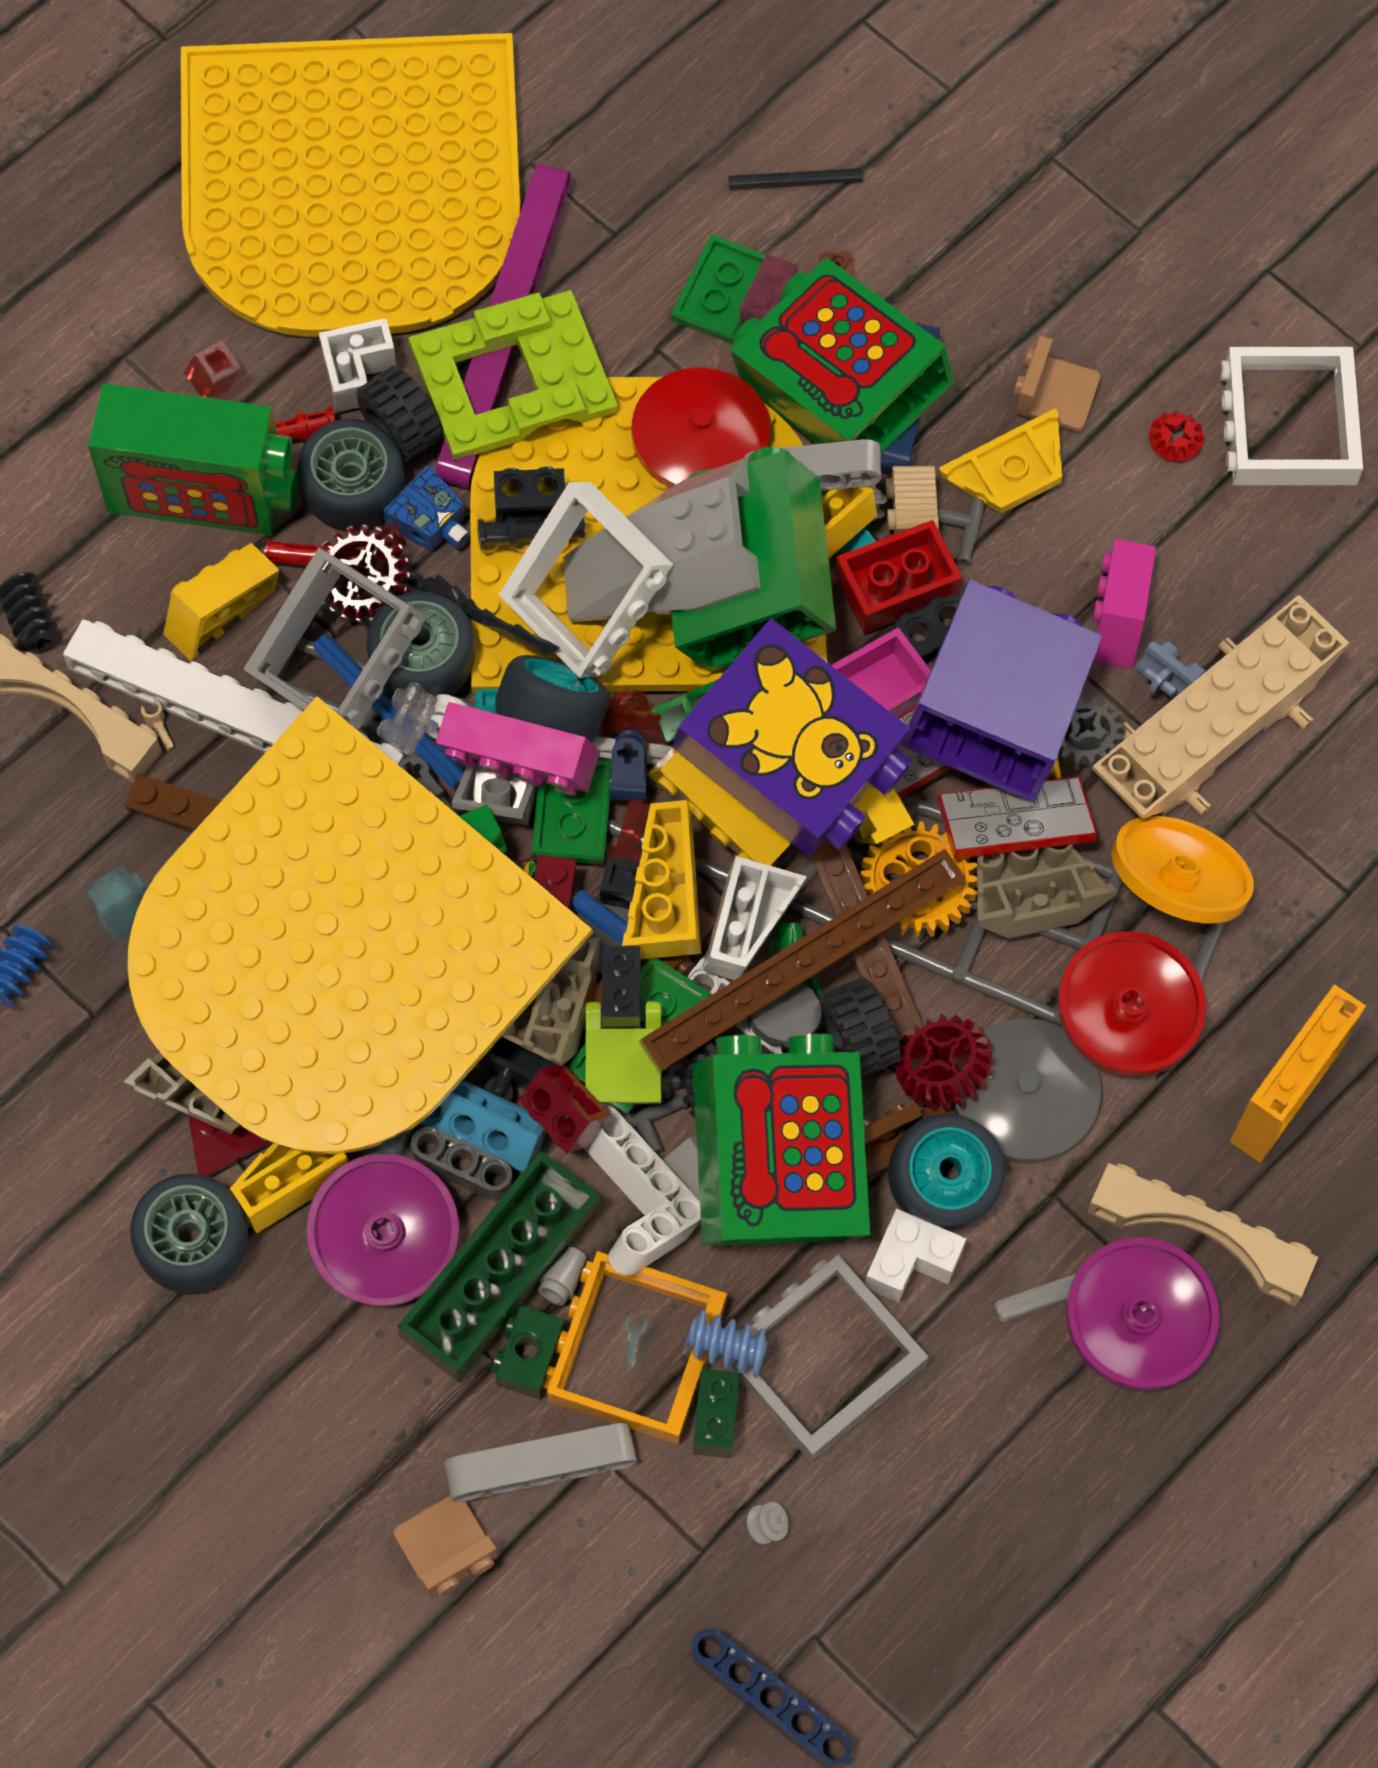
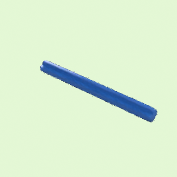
M322 635L313 644L315 652L352 688L363 669L329 635ZM383 690L381 695L373 702L371 708L450 788H458L464 771L454 764L451 758L444 756L445 752Z

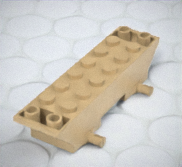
M1298 595L1238 646L1229 637L1225 638V641L1223 640L1219 644L1218 649L1226 656L1138 729L1134 730L1127 721L1124 722V740L1094 764L1092 769L1142 819L1158 813L1164 816L1175 806L1188 802L1200 816H1203L1205 812L1207 813L1212 805L1197 791L1200 785L1214 774L1217 766L1261 729L1265 731L1277 720L1290 716L1302 730H1305L1313 722L1314 719L1299 705L1302 699L1315 689L1317 682L1349 646V642Z

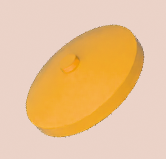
M1149 816L1144 819L1139 817L1129 821L1120 829L1112 846L1111 857L1114 868L1126 886L1151 906L1174 917L1198 923L1226 922L1238 917L1245 910L1253 894V877L1243 858L1224 840L1193 823L1165 816Z

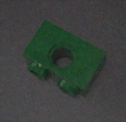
M520 1306L517 1316L511 1315L508 1320L504 1337L509 1338L505 1351L498 1350L493 1362L492 1372L496 1373L497 1386L541 1400L546 1373L549 1366L553 1365L557 1353L555 1350L562 1330L565 1331L564 1319ZM525 1344L533 1345L538 1350L536 1355L530 1359H523L516 1352L519 1347Z
M701 1368L693 1455L731 1459L739 1372Z

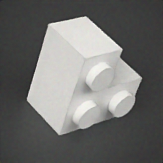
M387 319L319 333L322 355L337 412L359 408L356 391L367 383L366 375L382 372L391 366H396L394 345Z
M896 1209L867 1273L865 1285L870 1291L899 1303L913 1269L949 1284L963 1252L966 1238Z

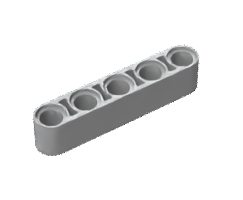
M617 1423L458 1455L445 1460L444 1467L451 1500L462 1502L615 1471L636 1464L637 1459L629 1424Z

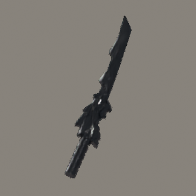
M387 562L385 571L389 573V563ZM407 567L399 569L410 573V579L401 581H405L406 584L413 586L419 592H432L450 599L463 610L467 618H471L544 655L560 648L550 641L531 634L520 624L511 625L497 618L488 609L482 610L476 607L473 599H467L457 586H452L441 575H437L435 578L427 577L423 579L422 576L415 574L410 569L408 570Z

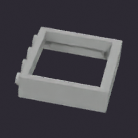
M318 548L245 665L244 670L305 710L313 700L279 678L278 674L340 574L344 575L399 611L336 712L358 730L363 724L364 717L373 702L381 695L383 686L391 673L401 663L403 654L411 641L419 634L427 616L335 556Z
M839 1255L835 1256L831 1261L824 1258L817 1263L809 1272L812 1276L801 1285L795 1282L789 1286L781 1295L783 1300L771 1309L768 1305L761 1309L752 1318L754 1324L750 1327L751 1336L755 1337L761 1328L765 1329V1333L768 1332L836 1275L907 1356L813 1435H810L759 1375L757 1378H754L751 1365L744 1374L740 1373L739 1376L740 1382L810 1463L924 1369L929 1358ZM737 1360L729 1368L732 1372H739Z

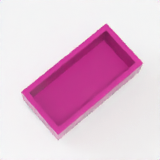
M899 627L831 665L897 718L915 708L930 672L928 666Z
M452 702L447 703L436 744L445 751L444 756L454 759L453 763L456 765L474 769L475 764L488 768V773L508 778L509 773L521 777L522 782L542 787V783L546 782L555 786L556 791L576 796L577 791L589 792L600 751L586 737Z

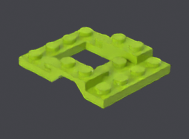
M571 290L541 298L540 293L521 297L474 311L473 319L408 337L409 347L431 404L439 419L440 427L453 461L519 442L538 427L563 419L586 422L616 413L618 410V404ZM518 344L536 391L509 398L508 406L475 415L455 363Z

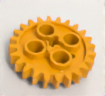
M920 821L916 831H912L911 827L903 830V833H897L891 836L890 839L878 843L879 847L869 846L868 855L871 858H863L862 867L865 871L860 873L861 881L866 883L863 886L868 896L891 883L886 880L885 875L894 873L902 876L943 849L947 850L966 878L963 883L939 897L942 899L941 902L934 900L926 907L899 922L898 924L901 925L900 935H904L908 927L913 928L916 938L919 937L921 928H926L932 937L937 925L947 932L949 929V919L959 924L962 917L960 912L967 914L970 912L971 904L968 901H975L977 894L972 889L977 887V877L973 876L977 871V863H968L971 857L954 859L947 833L945 832L942 836L939 835L938 824H934L929 832L925 831L924 823ZM923 851L928 855V858L918 860L911 853ZM901 857L905 861V863H903L900 860H896V858Z

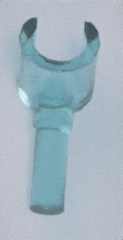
M628 1311L624 1317L625 1329L629 1333L625 1366L635 1367L640 1335L644 1334L648 1327L647 1316L643 1312L642 1324L638 1327H633L629 1324L631 1313Z

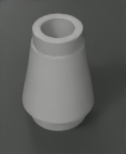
M568 1247L565 1253L540 1278L541 1285L538 1289L540 1295L547 1301L560 1306L564 1305L567 1300H571L574 1296L584 1263L587 1260L585 1254L576 1248Z

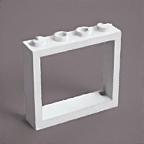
M1229 347L1226 360H1221L1220 380L1226 381V390H1223L1222 410L1228 411V421L1224 423L1225 442H1230L1231 451H1227L1226 467H1228V471H1232L1233 485H1357L1363 471L1353 347ZM1242 370H1334L1341 460H1248Z
M569 482L502 588L499 596L540 638L560 647L554 652L579 678L598 677L609 670L612 665L611 660L616 652L629 640L631 629L637 620L647 612L648 603L656 591L660 590L666 583V576L673 567V564L591 482ZM587 511L644 566L590 651L535 595Z

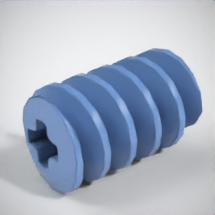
M702 1309L692 1322L683 1355L693 1346L695 1359H701L705 1352L708 1351L710 1364H715L723 1356L724 1368L729 1369L737 1360L739 1373L744 1374L750 1365H753V1376L757 1378L768 1346L765 1338V1329L761 1328L755 1337H752L750 1324L746 1323L740 1332H736L735 1319H731L726 1327L723 1328L721 1327V1315L717 1314L708 1323L706 1310Z

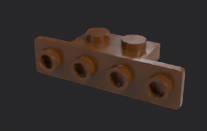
M916 1102L907 1107L904 1104H899L889 1109L884 1114L885 1117L872 1123L871 1120H865L864 1138L867 1178L888 1168L893 1148L909 1128L920 1120L933 1115L955 1114L951 1106L947 1112L942 1109L940 1104L934 1111L928 1107L920 1110Z

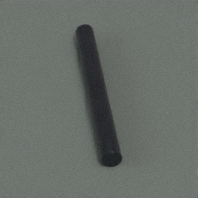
M862 168L728 176V188L741 189L862 182Z

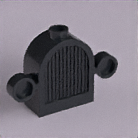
M501 1036L479 1061V1064L487 1072L497 1076L490 1079L485 1084L483 1090L511 1102L513 1087L510 1083L527 1089L540 1069L555 1065L556 1063Z

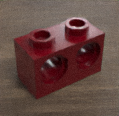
M555 1064L540 1069L518 1100L528 1111L529 1116L538 1122L552 1137L553 1142L567 1154L589 1146L611 1116L564 1064L562 1066Z

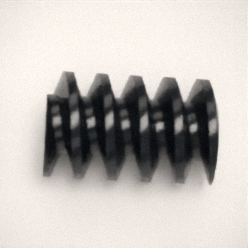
M24 572L11 576L0 585V602L2 603L3 612L7 615L8 624L12 626L13 636L17 638L18 648L30 653L40 652L54 647L63 637L62 633L56 630L58 627L57 621L51 618L53 615L51 608L46 607L48 604L46 596L41 595L43 592L42 586L36 583L38 576L34 573Z

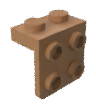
M1040 336L1036 348L1029 347L1023 366L1028 368L1026 377L1019 375L1013 395L1019 397L1016 413L1035 419L1056 408L1060 427L1081 431L1084 428L1100 381V374L1095 370L1051 358L1050 352L1053 339Z
M451 1496L446 1497L409 1519L394 1530L395 1539L430 1599L437 1594L444 1596L452 1592L460 1585L459 1581L472 1573L474 1576L485 1572L494 1565L493 1561L498 1558L496 1547L490 1537L485 1536L466 1502H454L451 1500Z

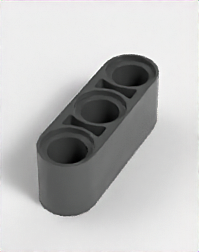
M423 1127L412 1136L411 1147L414 1160L423 1164L443 1179L492 1201H499L513 1184L512 1171L509 1164L492 1154L432 1127ZM428 1142L439 1146L433 1154L426 1155L419 1151L420 1147ZM459 1158H467L472 1161V1165L466 1170H457L452 1166ZM496 1173L502 1174L506 1178L503 1184L499 1186H491L486 1182L490 1175Z

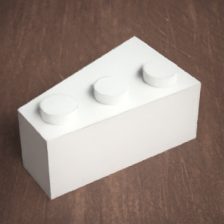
M736 856L727 875L703 971L733 980L741 977L799 892L807 876Z

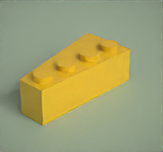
M673 748L647 774L677 801L687 800L692 818L702 822L711 830L709 832L710 835L724 847L728 845L738 854V857L771 866L791 844V842Z
M687 800L651 803L642 843L640 865L637 868L635 878L636 885L633 900L630 903L627 930L624 933L622 946H640L641 959L701 954L693 823Z

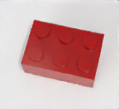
M933 520L836 557L835 578L863 634L896 622L900 616L907 612L913 611L916 613L926 608V605L938 596L947 597L953 593H956L958 597L960 595L963 577Z

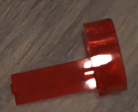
M621 689L609 701L602 725L608 732L617 734L627 729L658 732L661 729L658 722L662 717L657 712L648 711L649 701L642 691ZM629 699H633V700H634V701L631 703V705H630V703L628 702Z
M638 799L635 801L629 800L617 844L610 847L608 856L640 862L642 851H638V846L650 805L644 804L642 800Z

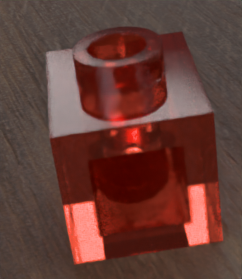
M220 340L196 353L185 369L184 374L201 397L209 398L230 386L239 373L241 366L223 341Z

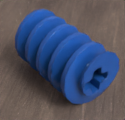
M15 924L11 929L14 937L7 936L3 940L6 949L0 948V1003L9 1008H14L15 1006L8 997L10 993L20 997L23 995L17 983L22 982L29 985L32 982L25 972L27 970L39 972L40 968L36 965L34 959L38 958L44 961L48 959V956L42 950L43 946L54 948L53 944L42 934L20 924Z

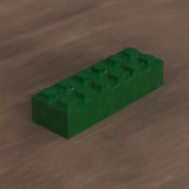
M539 1151L397 1325L399 1337L460 1383L506 1326L510 1316L515 1315L520 1306L523 1305L540 1284V1278L565 1253L566 1249L600 1209V1195L550 1157Z

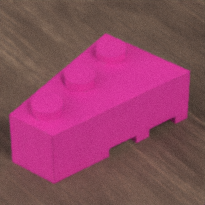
M1114 539L1112 552L1104 553L1101 572L1107 573V576H1100L1096 597H1101L1102 601L1096 600L1092 621L1098 622L1096 633L1101 634L1102 638L1093 662L1133 669L1145 621L1156 546Z

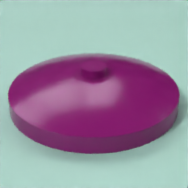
M395 1154L363 1156L338 1168L325 1180L317 1191L307 1219L308 1248L321 1276L334 1290L344 1297L369 1306H396L421 1297L454 1257L459 1241L458 1214L453 1198L445 1184L423 1164Z
M1132 1237L1105 1245L1092 1254L1080 1267L1068 1291L1066 1323L1076 1351L1087 1366L1096 1374L1120 1387L1150 1391L1170 1387L1181 1382L1205 1361L1217 1337L1219 1305L1209 1277L1189 1254L1173 1244L1162 1240Z

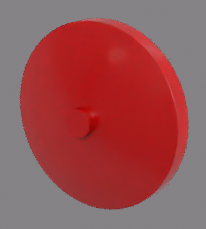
M696 367L669 373L655 381L645 390L637 402L633 413L631 436L635 454L643 468L659 483L672 488L695 472L719 468L744 459V456L752 451L769 447L771 426L764 402L749 384L737 376L722 370Z
M1122 931L1100 936L1083 946L1075 954L1061 978L1058 988L1057 1007L1065 1034L1076 1050L1087 1060L1104 1070L1116 1074L1145 1076L1170 1068L1190 1051L1204 1025L1206 997L1197 971L1181 951L1156 936L1141 932Z

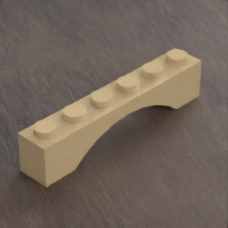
M0 634V694L32 695L52 701L68 709L82 720L94 734L109 769L133 784L138 774H146L162 753L158 742V735L150 727L144 724L137 726L132 723L124 711L116 706L111 708L105 706L94 692L87 688L78 689L72 685V681L59 670L51 672L43 667L42 661L30 652L21 653L15 649V645L8 638Z
M1108 1163L1087 1210L1088 1214L1119 1228L1138 1224L1162 1223L1182 1226L1202 1233L1223 1245L1236 1256L1252 1275L1261 1292L1292 1306L1297 1305L1318 1259V1256L1311 1254V1250L1308 1247L1297 1242H1290L1289 1244L1277 1239L1276 1234L1267 1228L1248 1226L1231 1212L1220 1211L1219 1213L1206 1207V1203L1198 1197L1179 1195L1171 1191V1187L1162 1181L1155 1179L1148 1181L1137 1176V1172L1126 1165L1116 1164L1115 1166Z

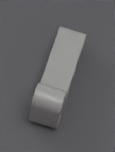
M861 439L783 448L819 477L821 491L871 486L881 480L880 445L873 440ZM752 451V452H750V453H748V454H746V455L744 456V460H746L747 463H748V457H749V455H750L751 453H753L754 451Z

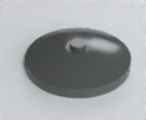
M1020 1018L1003 1021L986 1028L984 1032L987 1036L986 1038L992 1044V1053L995 1058V1065L991 1066L993 1078L984 1079L986 1090L976 1089L974 1091L976 1100H972L969 1097L963 1099L962 1108L953 1103L955 1113L973 1119L984 1126L995 1138L1001 1149L1003 1159L1006 1161L1021 1164L1042 1163L1059 1158L1073 1150L1087 1136L1098 1114L1101 1102V1082L1097 1066L1082 1056L1072 1045L1064 1029L1043 1020Z

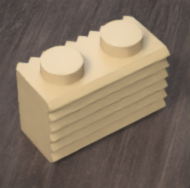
M894 466L892 468L891 478H885V495L888 499H892L893 509H887L888 530H894V534H897L930 520L934 521L937 529L939 528L935 466Z

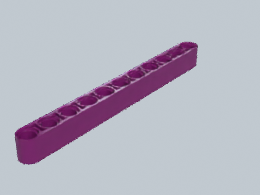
M537 163L489 307L535 294L568 194L571 171ZM518 344L471 359L463 385L475 415L498 408ZM445 440L437 462L436 473L445 483L471 488L475 466L480 453L453 461Z

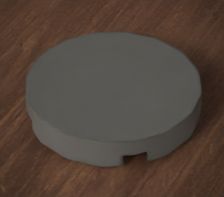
M803 983L798 986L796 991L791 990L750 1016L748 1023L755 1035L761 1036L764 1042L774 1046L777 1043L789 1047V1037L816 1033L822 1015L820 1001L813 990Z

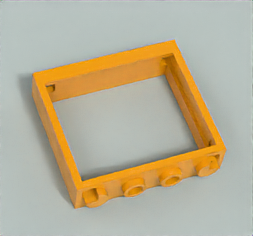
M1335 984L1250 1099L1230 1139V1143L1259 1163L1262 1162L1342 1051L1366 1005Z
M597 1251L594 1261H587L586 1267L583 1269L580 1282L585 1283L581 1297L575 1295L572 1300L568 1317L573 1320L569 1332L562 1330L558 1339L555 1352L559 1353L560 1357L556 1368L549 1366L543 1388L548 1389V1402L614 1424L628 1423L629 1428L679 1445L700 1383L701 1368H705L709 1356L708 1351L698 1360L694 1358V1347L692 1348L667 1424L565 1391L564 1389L604 1275L706 1308L708 1323L717 1314L721 1315L722 1318L727 1303V1293L648 1267H644L632 1275H623L612 1268L609 1263L608 1254Z

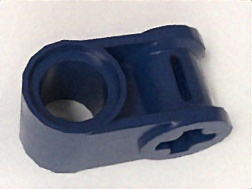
M627 729L619 733L612 748L610 800L647 801L648 769L646 739L638 730ZM625 743L632 744V749L635 750L633 755L627 754V750L624 748Z

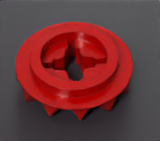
M1179 409L1174 413L1168 414L1164 411L1159 418L1153 420L1149 430V442L1152 449L1160 457L1173 462L1187 461L1196 456L1203 446L1205 437L1202 431V423H1197L1193 419L1192 414L1188 416L1181 414ZM1183 428V438L1178 437L1170 443L1172 432Z

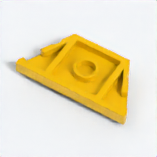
M1054 408L939 467L941 478L972 497L982 499L987 506L1000 514L1062 483L1057 409Z

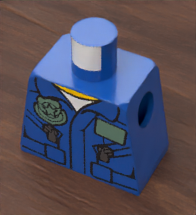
M429 465L383 509L385 526L429 551H435L445 540L457 549H460L468 542L471 536V532L461 525L465 520L464 504Z

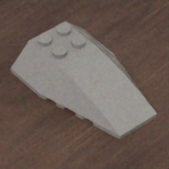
M741 459L683 480L625 516L673 564V567L666 576V583L660 590L656 591L648 603L646 613L655 612L660 615L671 614L672 610L699 611L760 590L757 557L743 547L738 497L750 493L746 460ZM606 528L563 556L568 620L579 622L610 619L644 567Z

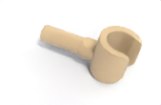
M157 700L154 701L158 711L152 715L147 714L142 706L141 713L145 724L158 732L167 751L173 750L175 746L164 724L166 717L161 703Z

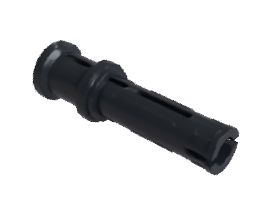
M509 516L503 521L485 522L483 519H477L479 549L482 551L486 550L488 546L501 545L515 548L519 546V542L533 541L546 519L517 521V518H513V516ZM584 517L571 538H585Z

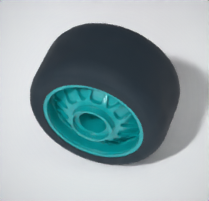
M535 655L518 656L507 665L495 698V709L498 715L583 736L591 743L599 732L609 704V693L606 687L596 678H579L565 663Z
M957 1114L933 1115L914 1124L896 1143L888 1165L889 1187L900 1209L945 1230L967 1226L987 1213L1000 1195L1005 1176L1003 1155L995 1138L978 1122ZM942 1161H950L957 1168L955 1179L949 1180L941 1175L939 1166Z

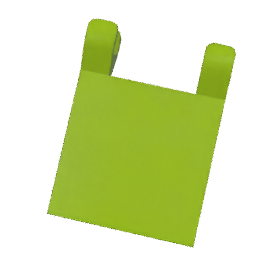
M588 1002L586 1004V1088L601 1104L661 1103V1073L658 1072L639 1043L643 1037L661 1027L662 1013L660 1002L646 1003V1029H601V1004L599 1002Z

